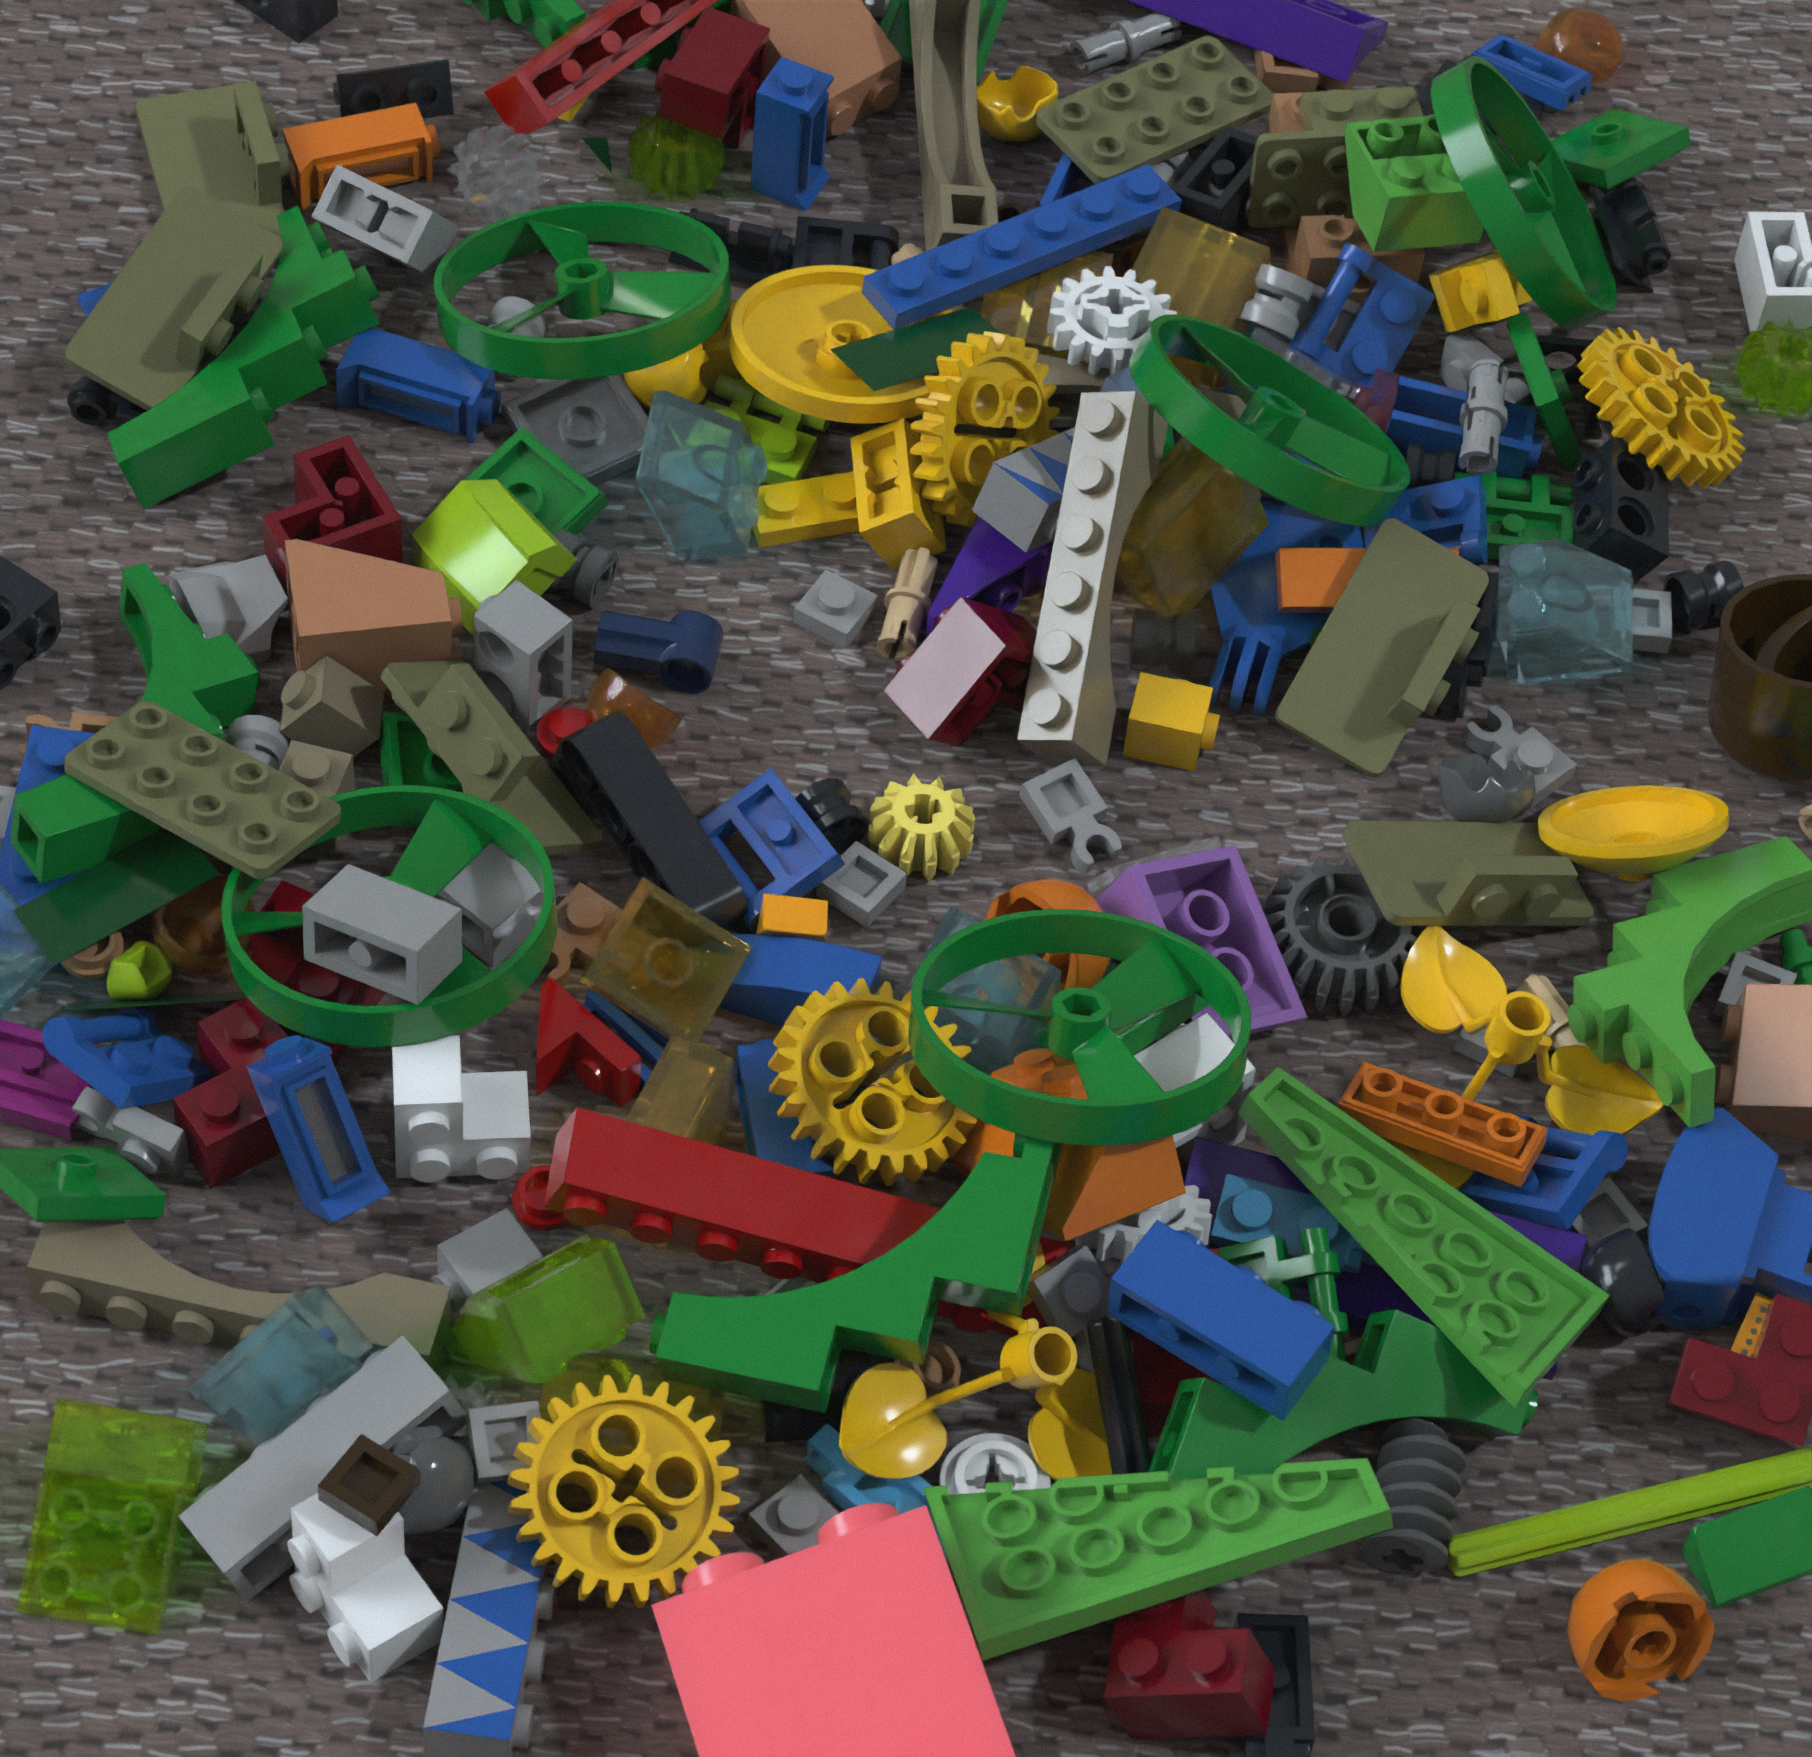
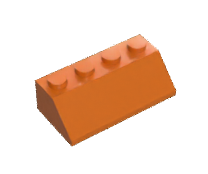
M1038 1048L1022 1052L1013 1059V1064L995 1070L990 1075L1003 1082L1038 1093L1073 1099H1088L1075 1063L1061 1058L1053 1053L1051 1049ZM976 1118V1124L965 1137L966 1142L953 1158L949 1157L950 1164L968 1177L984 1152L1013 1157L1016 1133L1003 1130ZM1173 1135L1156 1140L1123 1145L1090 1146L1063 1144L1043 1227L1066 1242L1185 1194L1186 1191Z

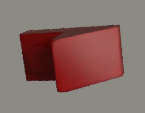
M550 977L541 984L536 1056V1095L539 1096L576 1068L580 1080L590 1091L595 1094L604 1092L621 1108L640 1093L641 1056Z

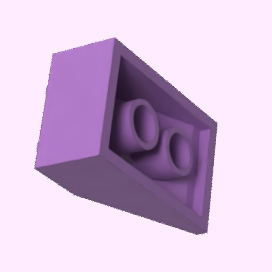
M1236 845L1131 865L1096 899L1104 913L1134 918L1167 929L1192 941L1217 958L1234 975L1247 996L1252 1020L1250 1034L1302 1023L1307 1018ZM1210 1005L1183 1022L1187 1025L1208 1013L1229 1038H1232L1225 1022Z

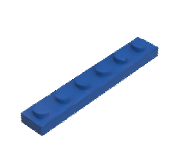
M1147 164L865 275L862 294L894 330L902 328L1178 217L1182 200L1154 169Z

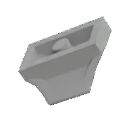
M266 554L240 562L225 561L168 575L169 587L175 596L177 604L192 623L196 622L200 625L206 639L228 633L245 655H250L256 664L271 660L272 630L279 615L289 601Z

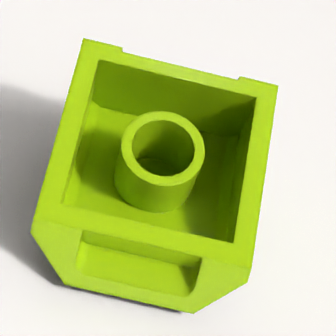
M497 479L461 480L412 534L414 566L443 573L447 598L459 597L462 625L473 636L474 614L486 598L491 595H499L516 580L541 596L558 577H562L578 560Z

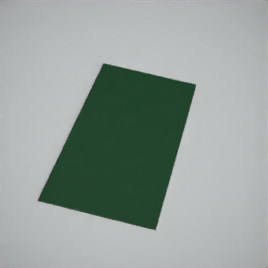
M967 307L830 350L873 391H878L939 372L936 358L938 356L952 357L951 343L954 341L966 343L967 334L969 333L983 335L984 331L999 332L972 307Z
M164 828L13 910V913L56 965L220 875V873L196 845Z
M244 992L155 997L146 1000L67 1003L64 1011L242 1000L246 998Z

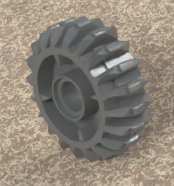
M1345 854L1337 862L1336 866H1330L1320 856L1312 864L1311 871L1297 864L1293 872L1290 873L1289 879H1278L1277 884L1272 888L1271 895L1267 897V901H1264L1262 905L1263 912L1300 1000L1307 997V995L1315 998L1314 1005L1317 1014L1327 1003L1337 1004L1343 1018L1351 1011V1007L1354 1004H1357L1368 1017L1376 1009L1378 1002L1392 1008L1401 993V975L1408 954L1415 941L1427 927L1397 926L1388 922L1383 916L1359 868L1350 866Z

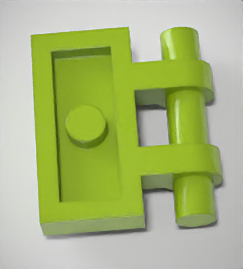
M721 373L715 384L714 395L733 402L730 407H726L708 400L706 401L684 440V455L768 484L801 480L816 453L817 437L801 431L804 426L825 432L830 424V420L808 416L786 408L761 394L743 377L739 379ZM757 409L782 419L777 424L752 414Z

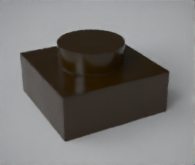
M361 1434L318 1484V1500L373 1535L378 1536L420 1486V1470Z

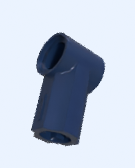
M605 610L601 614L598 625L594 663L658 674L662 683L672 690L691 694L701 693L711 685L724 636L723 628L711 616L695 611L678 613L670 622Z

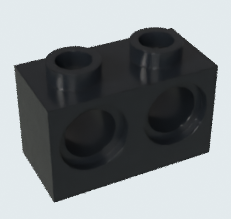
M1611 438L1592 455L1589 454L1583 457L1574 469L1572 478L1574 485V518L1572 522L1574 530V559L1627 586H1633L1669 557L1668 478L1662 466L1657 464L1653 469L1649 468L1644 454L1638 452L1632 455L1627 445Z

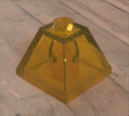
M642 877L619 904L593 947L580 982L691 1053L752 947Z

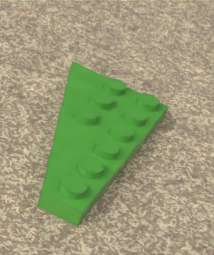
M1277 1067L1246 1096L1238 1115L1514 1409L1598 1316L1610 1295L1281 1068Z
M1368 1458L1282 1463L1272 1474L1241 1476L1235 1475L1234 1467L1207 1468V1478L1170 1480L1169 1471L1058 1478L1051 1488L1014 1490L1012 1481L986 1483L985 1492L950 1494L948 1486L923 1487L930 1513L982 1661L1394 1528L1390 1507Z

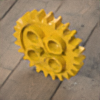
M1617 327L1613 333L1609 329H1605L1581 353L1580 356L1583 359L1577 364V367L1584 374L1579 378V382L1590 389L1585 395L1586 399L1600 406L1601 410L1596 416L1601 420L1612 423L1614 427L1611 432L1612 436L1622 437L1629 443L1628 449L1632 455L1639 451L1644 454L1649 468L1653 469L1658 464L1662 466L1668 479L1673 480L1679 475L1687 487H1691L1696 482L1702 489H1706L1710 484L1715 487L1718 486L1742 462L1740 455L1745 451V447L1738 441L1743 437V434L1731 425L1736 420L1735 415L1720 407L1725 401L1724 398L1711 394L1708 388L1710 381L1697 376L1693 372V364L1690 362L1684 365L1678 362L1675 351L1672 348H1669L1665 353L1660 349L1654 337L1651 336L1645 342L1637 330L1633 329L1627 334L1621 327Z
M984 331L983 335L969 333L967 334L966 343L956 341L951 343L952 357L938 356L936 358L940 375L938 377L926 375L924 378L930 394L928 398H916L915 404L924 412L923 419L911 423L910 429L921 433V441L910 449V454L922 456L923 461L916 468L913 475L914 478L928 480L921 496L922 498L935 500L932 511L935 514L946 515V522L973 528L979 516L972 509L993 463L1059 434L1057 431L1049 428V421L1060 413V408L1048 406V399L1057 388L1054 384L1042 383L1048 373L1049 366L1048 364L1036 363L1039 351L1036 348L1025 347V339L987 331ZM957 424H971L993 428H1015L1017 432L1014 437L1010 438L981 434L954 433V428Z
M859 978L849 992L846 991L839 981H836L825 995L815 990L810 994L802 1007L797 1005L784 1022L785 1025L773 1041V1044L778 1049L769 1060L768 1067L779 1074L769 1086V1092L788 1096L776 1113L780 1118L796 1117L798 1119L799 1125L790 1137L793 1140H800L811 1136L816 1143L812 1148L810 1157L816 1160L826 1152L834 1155L833 1169L835 1174L839 1175L851 1163L857 1166L859 1182L863 1184L867 1182L876 1169L879 1170L886 1186H892L902 1172L912 1183L917 1182L927 1168L936 1173L949 1157L953 1158L966 1142L965 1137L974 1127L977 1119L952 1104L936 1091L925 1079L914 1059L900 1065L889 1080L885 1077L877 1080L896 1061L907 1054H911L908 1034L912 990L899 1001L893 999L890 982L884 981L876 994L873 995L864 978ZM930 1006L925 1009L924 1012L927 1020L938 1038L952 1052L965 1061L972 1052L971 1047L963 1045L952 1046L949 1041L956 1032L957 1025L954 1023L939 1028L933 1022L939 1007ZM872 1036L878 1038L880 1041L884 1043V1045L879 1044L872 1038ZM824 1066L831 1068L837 1076L830 1074ZM861 1083L864 1085L871 1084L854 1102L845 1108L836 1109L833 1106L851 1097ZM913 1087L923 1092L926 1097L918 1094ZM865 1117L873 1120L879 1128H876L872 1126L870 1123H868Z
M604 1375L597 1397H593L582 1382L577 1383L572 1391L574 1407L571 1408L563 1400L556 1396L553 1397L547 1409L554 1424L544 1419L533 1417L527 1430L539 1444L519 1442L515 1449L514 1456L529 1466V1468L512 1470L508 1476V1485L526 1491L525 1495H521L510 1502L508 1514L529 1516L530 1520L519 1529L516 1539L518 1542L539 1540L541 1546L532 1559L531 1564L533 1567H537L553 1559L559 1565L552 1583L556 1588L565 1583L572 1575L580 1579L578 1600L584 1602L595 1586L604 1588L607 1608H614L622 1590L628 1589L637 1608L644 1607L648 1601L649 1586L654 1585L665 1599H669L676 1593L674 1575L677 1574L684 1580L686 1575L698 1566L694 1557L706 1562L720 1556L721 1552L708 1537L728 1539L733 1532L734 1526L718 1515V1513L735 1511L740 1504V1497L721 1491V1487L734 1482L739 1475L738 1468L718 1466L717 1460L728 1451L731 1444L729 1440L708 1442L705 1436L716 1419L711 1415L694 1423L688 1417L694 1402V1398L691 1395L684 1398L675 1407L668 1404L669 1383L663 1381L652 1397L643 1395L640 1375L633 1376L625 1393H618L612 1377ZM606 1428H618L624 1431L631 1439L633 1452L625 1456H613L607 1453L600 1445L598 1432ZM573 1452L582 1453L594 1469L583 1464H577L572 1460L571 1454ZM665 1469H673L682 1473L688 1480L690 1495L681 1499L664 1495L658 1488L656 1473ZM624 1479L630 1480L636 1486L632 1496L626 1498L623 1503L616 1501L611 1496L615 1486L621 1484ZM566 1483H574L584 1487L591 1497L592 1508L582 1513H573L564 1509L558 1501L556 1489ZM654 1513L662 1517L671 1518L675 1522L676 1528L668 1530L663 1527L659 1518ZM623 1525H633L640 1528L648 1538L649 1551L642 1555H630L623 1552L618 1547L614 1538L615 1529Z

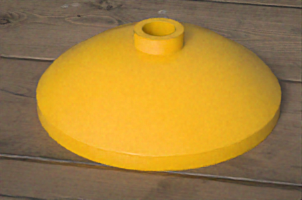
M1653 785L1613 787L1577 794L1553 803L1544 809L1538 817L1539 837L1555 853L1560 856H1568L1571 861L1590 870L1617 874L1619 879L1625 881L1647 880L1651 878V873L1668 870L1685 863L1714 845L1729 826L1728 807L1719 798L1688 788Z

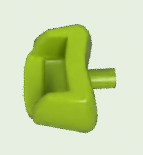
M143 940L135 942L130 949L111 960L106 984L109 996L114 1000H146L155 998L166 989L172 979L170 960L160 946Z

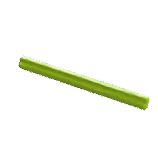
M1812 1446L1453 1535L1452 1540L1445 1545L1449 1555L1447 1565L1452 1575L1462 1577L1765 1501L1804 1486H1810L1812 1489Z

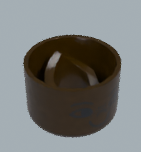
M1793 574L1767 578L1743 588L1727 602L1721 616L1708 703V720L1711 732L1725 753L1754 773L1783 783L1812 786V574Z

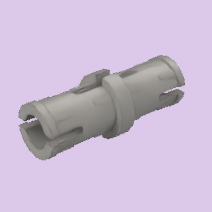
M1154 12L1133 21L1126 20V18L1119 19L1110 25L1109 30L1082 40L1073 41L1070 44L1069 51L1071 53L1081 51L1082 54L1070 57L1072 64L1081 75L1085 76L1092 71L1124 59L1127 64L1135 62L1141 58V54L1145 51L1169 42L1178 41L1181 38V30L1170 31L1169 29L1181 24L1179 20L1159 12Z
M1482 359L1471 365L1467 403L1465 402L1460 410L1459 421L1463 428V441L1458 463L1461 469L1468 467L1467 473L1471 475H1488L1496 470L1499 435L1507 425L1508 412L1504 406V394L1509 372L1505 365L1499 368L1501 362L1493 359Z

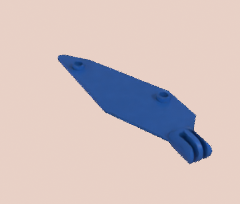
M1247 324L1245 336L1277 351L1317 376L1313 361L1288 346L1291 340L1274 336ZM1227 384L1225 393L1238 396ZM1302 457L1300 458L1301 461H1304L1318 469L1327 472L1326 470L1318 467L1317 465L1309 462L1308 460ZM1200 465L1188 504L1222 642L1208 687H1213L1210 704L1217 706L1227 672L1229 671L1235 675L1228 709L1241 712L1251 679L1259 680L1252 715L1262 716L1268 703L1280 660L1309 646L1308 639L1312 631L1318 627H1323L1330 613H1278L1275 553L1279 548H1362L1363 540L1359 526L1331 521L1301 510L1284 501L1229 490L1210 471Z

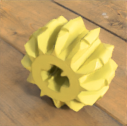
M913 773L907 782V787L890 781L887 789L884 791V796L875 797V801L870 808L869 821L871 824L868 827L867 838L870 843V849L878 851L879 856L893 865L899 864V869L906 872L907 876L913 870L921 871L924 878L930 883L936 874V868L953 875L959 865V859H967L968 853L971 852L974 835L972 832L974 831L975 816L973 814V807L964 805L965 798L961 788L944 791V785L940 776L931 784H922Z

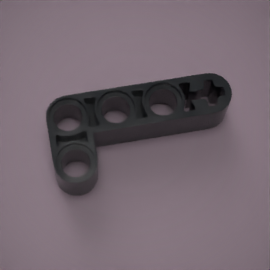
M614 711L560 740L549 767L583 811L592 807L680 941L687 946H693L744 918L748 911V905L738 881L634 724L624 713Z

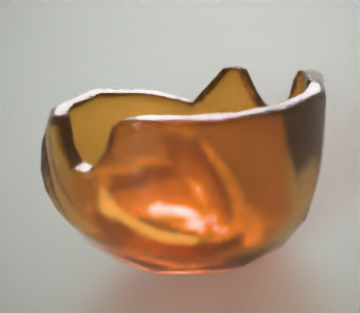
M1571 7L1554 15L1533 46V48L1590 72L1593 75V83L1610 79L1623 60V41L1615 24L1605 16L1586 8Z
M609 668L604 669L588 691L586 703L591 723L614 711H620L631 720L651 751L663 746L670 739L682 720L679 714L658 704Z
M220 873V875L152 911L150 930L154 942L170 963L193 974L222 971L227 966H230L221 913L223 892L228 876ZM251 898L244 911L255 912L254 901ZM250 935L237 937L243 950L250 942Z

